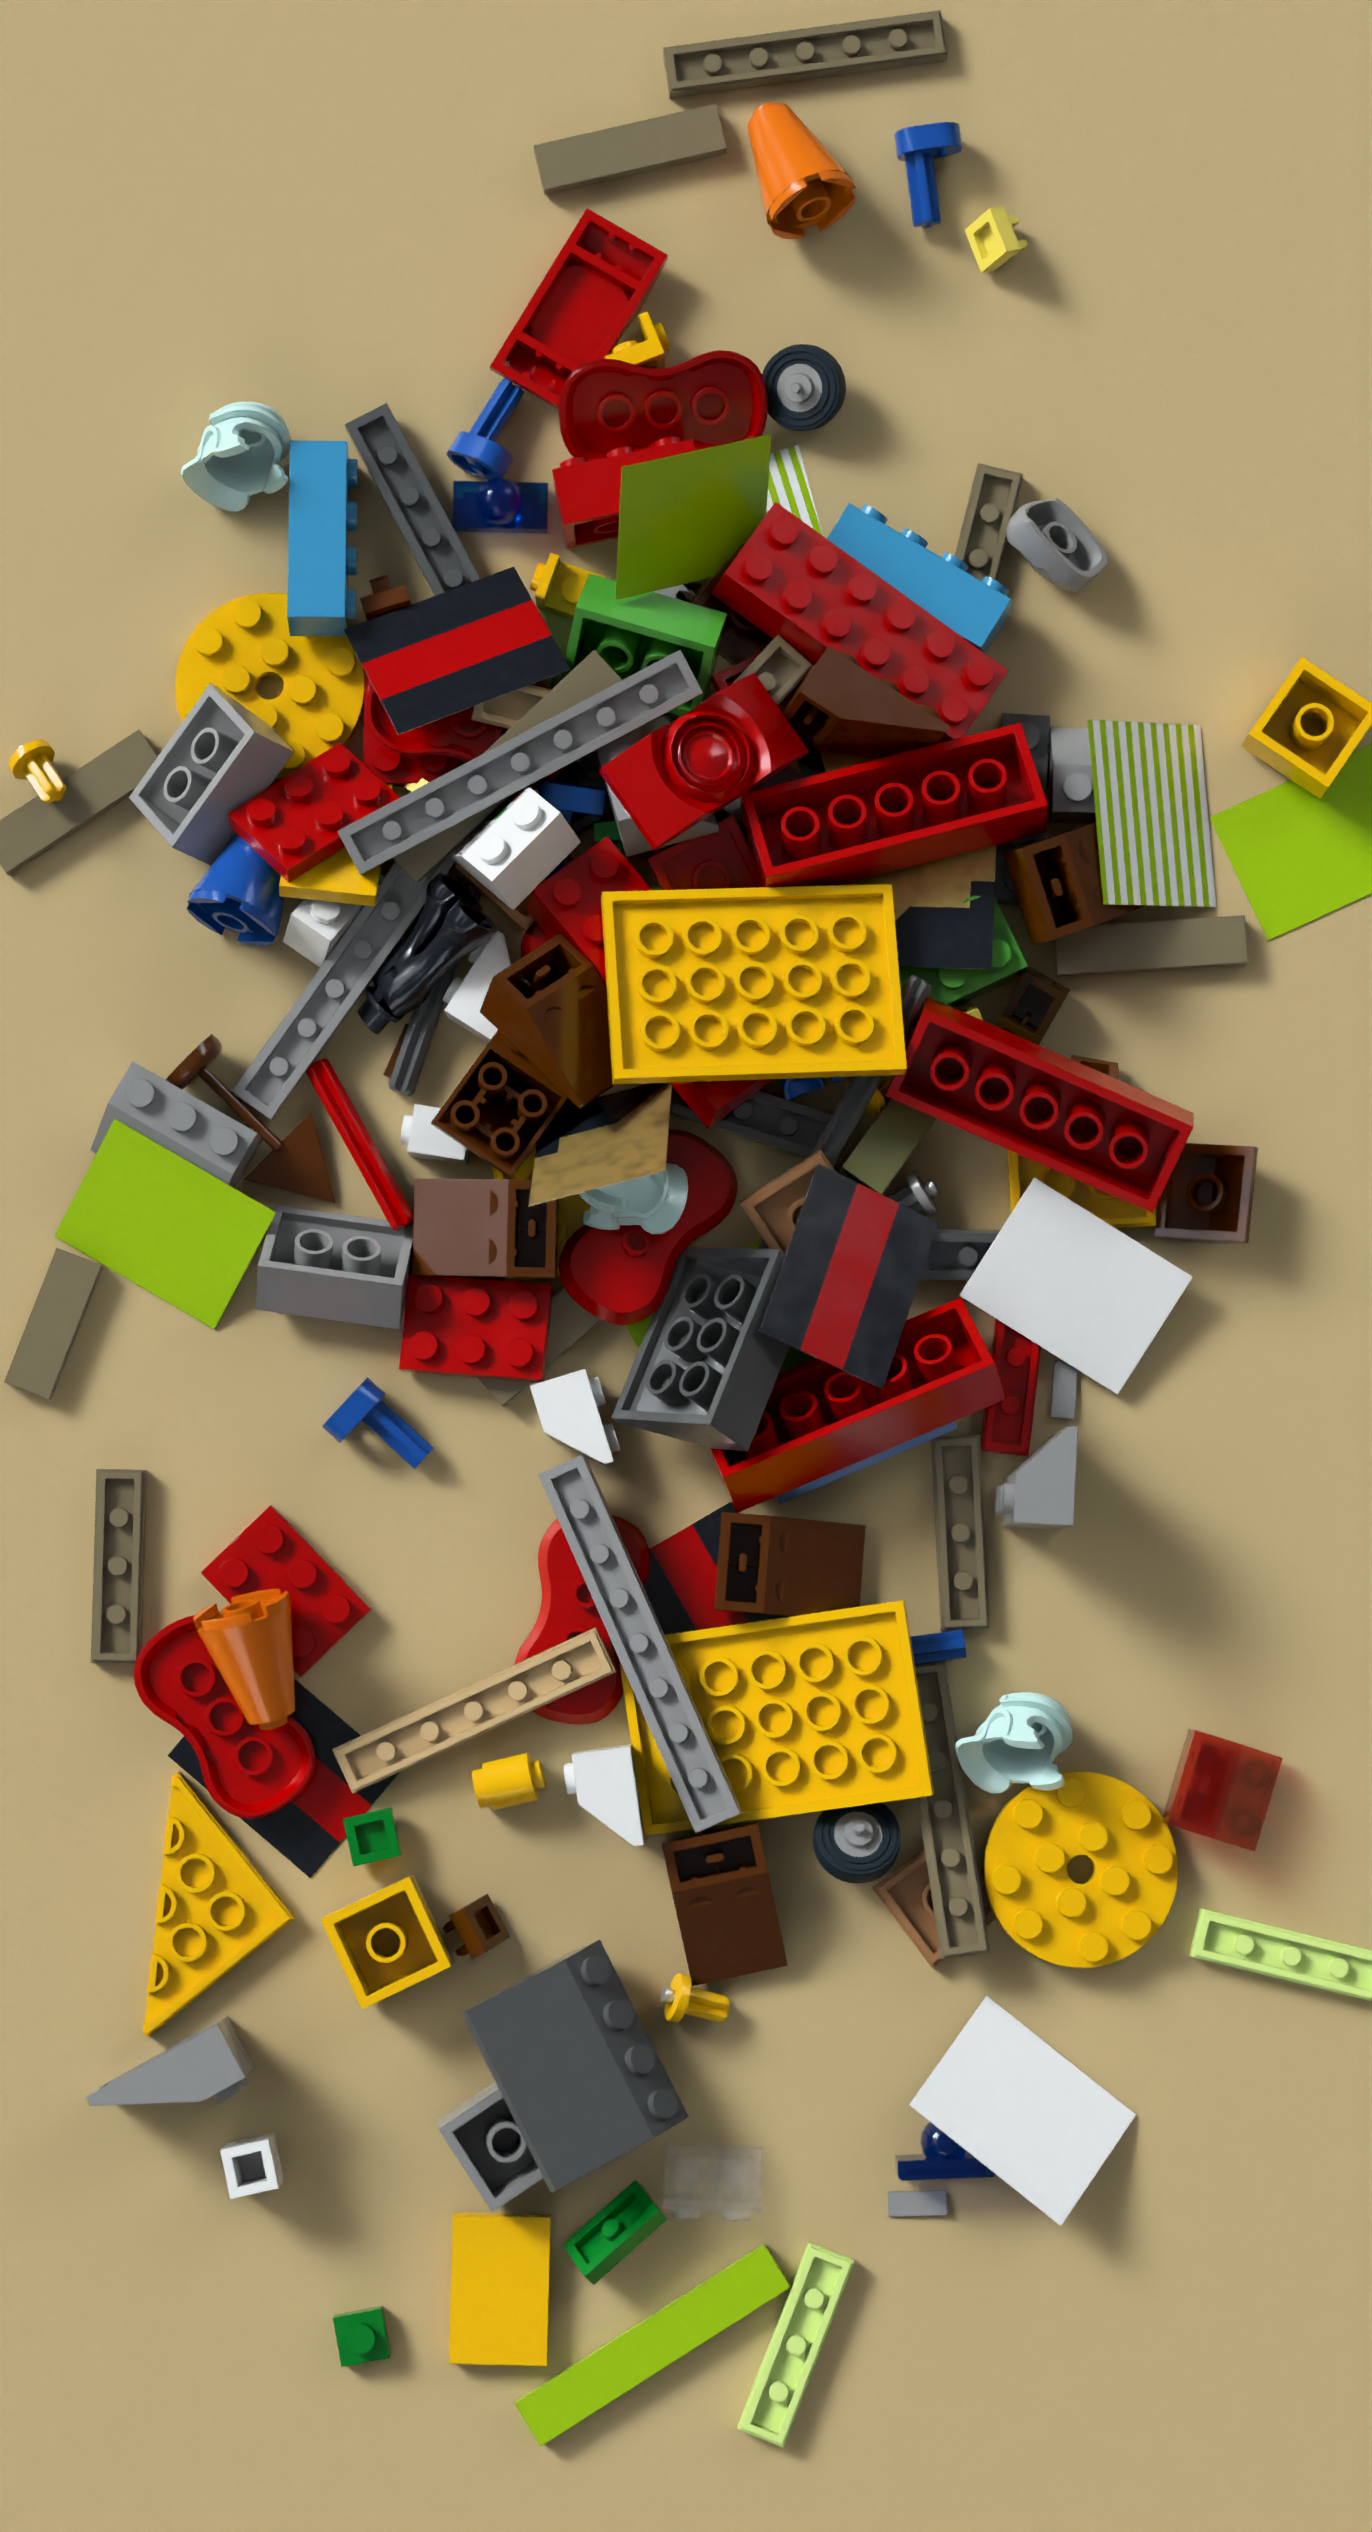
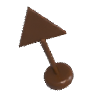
M213 1034L197 1046L167 1077L166 1081L183 1090L199 1076L273 1149L244 1180L335 1203L312 1112L281 1141L207 1068L222 1050L221 1042Z

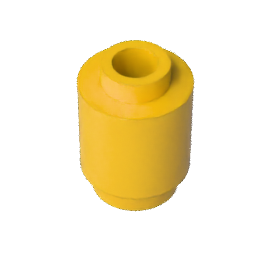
M528 1752L485 1762L482 1764L481 1769L472 1771L474 1791L481 1809L491 1806L493 1810L536 1801L539 1800V1790L546 1788L542 1763L540 1760L532 1761Z

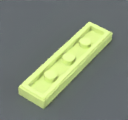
M1200 1908L1189 1956L1372 2001V1950Z
M808 2241L738 2423V2430L784 2448L855 2262L853 2258Z

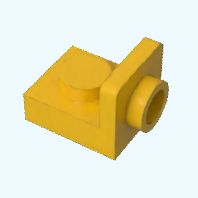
M648 312L638 315L639 329L644 341L637 343L636 340L623 342L615 346L611 350V354L605 356V359L621 360L645 368H665L664 352L670 350V345L662 324L657 323L653 325Z
M551 552L546 565L538 563L530 590L536 592L535 598L538 608L573 619L577 602L589 574L603 578L605 576L561 562L560 555Z

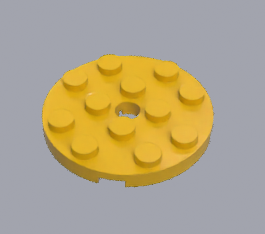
M274 592L251 594L234 599L204 618L189 636L179 657L175 676V698L180 719L183 722L211 683L271 726L294 751L272 782L277 783L338 743H342L345 747L347 746L361 720L364 704V668L347 636H290L287 619L288 594ZM276 676L283 680L284 688L277 698L265 699L258 694L257 688L262 677Z
M1078 1771L1060 1773L1065 1782L1063 1787L1042 1791L1033 1789L1031 1785H1028L1014 1795L996 1817L985 1851L983 1852L982 1873L985 1894L999 1925L1025 1951L1060 1966L1073 1968L1104 1966L1122 1960L1139 1950L1162 1926L1169 1914L1177 1889L1178 1861L1172 1835L1161 1814L1143 1794L1132 1786L1114 1777L1100 1773ZM1084 1855L1093 1863L1092 1876L1086 1883H1075L1068 1876L1067 1865L1074 1856Z

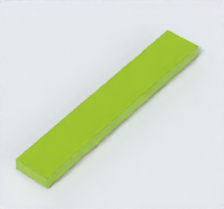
M763 2243L515 2401V2406L541 2447L790 2288V2284L767 2246Z

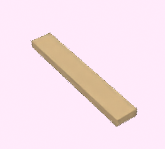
M595 1627L337 1746L332 1750L353 1794L617 1672V1669L598 1628Z

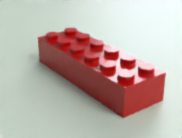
M777 502L773 504L711 593L773 639L779 634L813 666L829 646L835 651H843L853 656L862 669L876 678H884L891 681L898 687L900 694L912 702L932 708L938 713L941 721L950 726L937 744L964 737L1008 673V670Z
M1021 722L747 792L741 796L743 823L763 887L843 885L1046 832L1048 804Z
M606 836L537 886L531 893L527 911L550 939L561 933L594 965L606 986L601 907L602 892L651 891L652 889L608 836ZM773 1079L673 1082L670 1084L708 1129Z
M930 997L927 998L905 1046L907 1070L904 1075H892L886 1092V1096L1152 1213L1194 1127L1193 1112Z
M960 1297L906 1320L883 1389L818 1358L778 1374L773 1392L768 1399L757 1427L756 1435L748 1451L721 1450L709 1447L708 1449L738 1513L1004 1401L1006 1398L995 1362Z

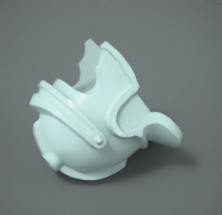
M236 402L226 405L210 414L208 421L212 425L207 426L204 430L201 443L197 449L196 458L182 466L180 472L186 485L199 497L217 508L238 512L246 508L251 495L261 491L267 494L275 493L288 482L289 478L279 465V462L286 457L290 450V433L286 422L276 409L262 403Z
M666 1163V1171L579 1193V1196L587 1204L593 1206L590 1207L589 1211L583 1213V1223L587 1226L603 1230H618L620 1225H641L645 1231L651 1234H664L675 1226L684 1211L688 1195V1179L684 1169L676 1164Z
M1020 1692L1003 1695L999 1699L1000 1705L995 1707L986 1721L979 1726L976 1735L961 1738L956 1742L955 1750L962 1769L970 1780L982 1790L992 1794L1003 1793L1011 1787L1012 1783H1030L1033 1789L1046 1791L1058 1789L1065 1784L1057 1765L1052 1762L1059 1753L1066 1750L1071 1744L1073 1732L1068 1711L1059 1701L1039 1693Z

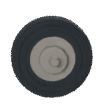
M798 344L786 347L776 353L763 370L762 376L767 391L768 414L774 421L787 429L794 431L818 429L829 423L842 407L846 393V381L843 370L829 352L818 346Z
M883 1803L824 1810L819 1815L813 1832V1848L821 1866L833 1877L848 1883H867L883 1876L895 1863L901 1846V1832L898 1821L892 1811Z

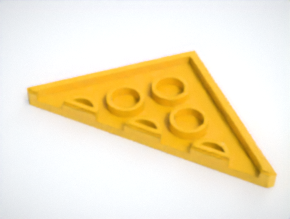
M180 1771L174 1774L171 1779V1796L163 1849L164 1857L161 1883L159 1884L155 1936L147 1989L145 2022L143 2024V2033L147 2038L295 1918L293 1913Z

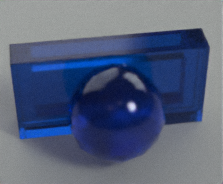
M501 477L488 480L487 482L454 481L452 526L455 532L547 533L548 483L512 482Z
M931 2122L925 2126L921 2133L920 2144L924 2154L895 2155L896 2174L901 2181L985 2178L996 2175Z

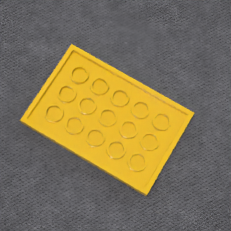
M892 884L602 892L601 907L613 1084L905 1074L907 1063Z
M905 1600L665 1635L743 1811L713 1826L934 1795ZM619 1660L644 1836L694 1829Z

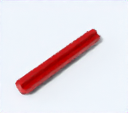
M324 1058L312 1063L307 1069L306 1074L387 1221L395 1231L404 1229L414 1222V1214L329 1060Z

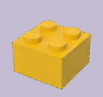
M1301 656L1247 735L1241 747L1320 799L1371 726L1372 703Z
M414 1874L320 1919L361 2009L427 1979L454 1964V1960Z

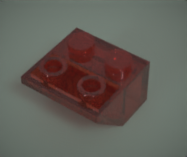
M1188 1729L1162 1816V1822L1255 1851L1283 1758L1198 1730Z

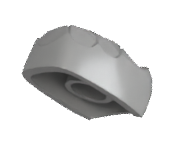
M1058 498L1026 503L1012 515L1006 527L1008 542L1023 554L1028 564L1037 573L1061 590L1077 592L1089 584L1107 564V554L1097 538L1082 520Z

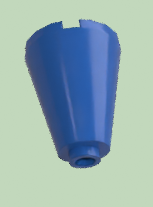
M235 834L190 893L187 910L199 923L220 935L223 934L225 928L240 933L237 938L238 942L256 946L271 945L279 932L284 897L279 896L281 875L238 834Z

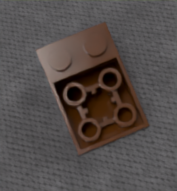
M829 646L805 676L782 712L799 738L815 750L884 758L935 745L950 728L949 725L941 721L938 713L932 708L912 702L900 694L898 687L891 681L884 678H876L862 669L853 656L843 651H835Z
M1096 821L1003 852L1032 944L1052 941L1146 906L1103 905Z
M561 933L493 976L480 1013L579 1109L616 1085L612 1082L607 988L594 965Z
M497 1030L432 1120L431 1125L509 1178H512L534 1151L540 1139L572 1101Z
M415 1179L412 1275L557 1278L559 1199L529 1206L532 1180Z
M722 1512L714 1611L791 1617L860 1607L866 1526Z
M757 1821L662 1842L692 1986L788 1966Z

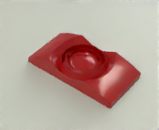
M587 208L490 365V370L505 379L511 380L512 383L559 409L560 394L565 380L581 365L593 360L605 359V356L611 354V350L618 344L626 329L641 311L668 259V255Z
M753 673L714 693L675 721L651 732L602 766L599 772L655 851L803 758L809 751L756 674Z

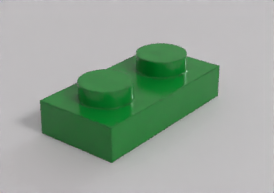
M635 2179L563 2244V2247L584 2277L595 2285L667 2220V2217L645 2187Z

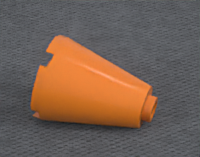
M769 102L761 105L754 111L752 118L748 122L747 129L766 219L773 234L782 239H799L806 237L803 229L817 224L820 231L830 227L842 218L854 204L856 197L852 190L853 188L856 189L851 176L788 105Z
M280 1589L260 1590L232 1597V1604L224 1607L220 1612L216 1603L199 1611L193 1617L196 1630L247 1722L253 1725L259 1724L260 1730H270L285 1725L288 1722L287 1716L295 1711L292 1619L289 1593L285 1591L281 1594Z

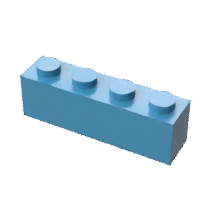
M290 441L287 619L290 636H346L344 630L348 628V619H356L357 617L356 590H348V575H357V546H348L349 531H357L358 529L357 502H349V488H358V459H349L347 441Z
M848 503L827 539L986 654L1013 610L1012 599L1007 597L1009 590L990 577L985 576L980 581L966 572L969 567L952 554L944 552L942 557L926 549L928 542L915 532L904 528L902 533H899L887 526L886 522L888 519L876 509L864 504L860 510Z

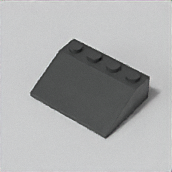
M687 1247L674 1266L668 1290L660 1306L653 1314L611 1418L617 1423L713 1449L748 1451L756 1435L757 1427L768 1399L773 1392L785 1356L791 1346L759 1331L786 1254L780 1249Z
M600 1940L569 1952L461 2013L551 2193L650 2141L689 2117Z

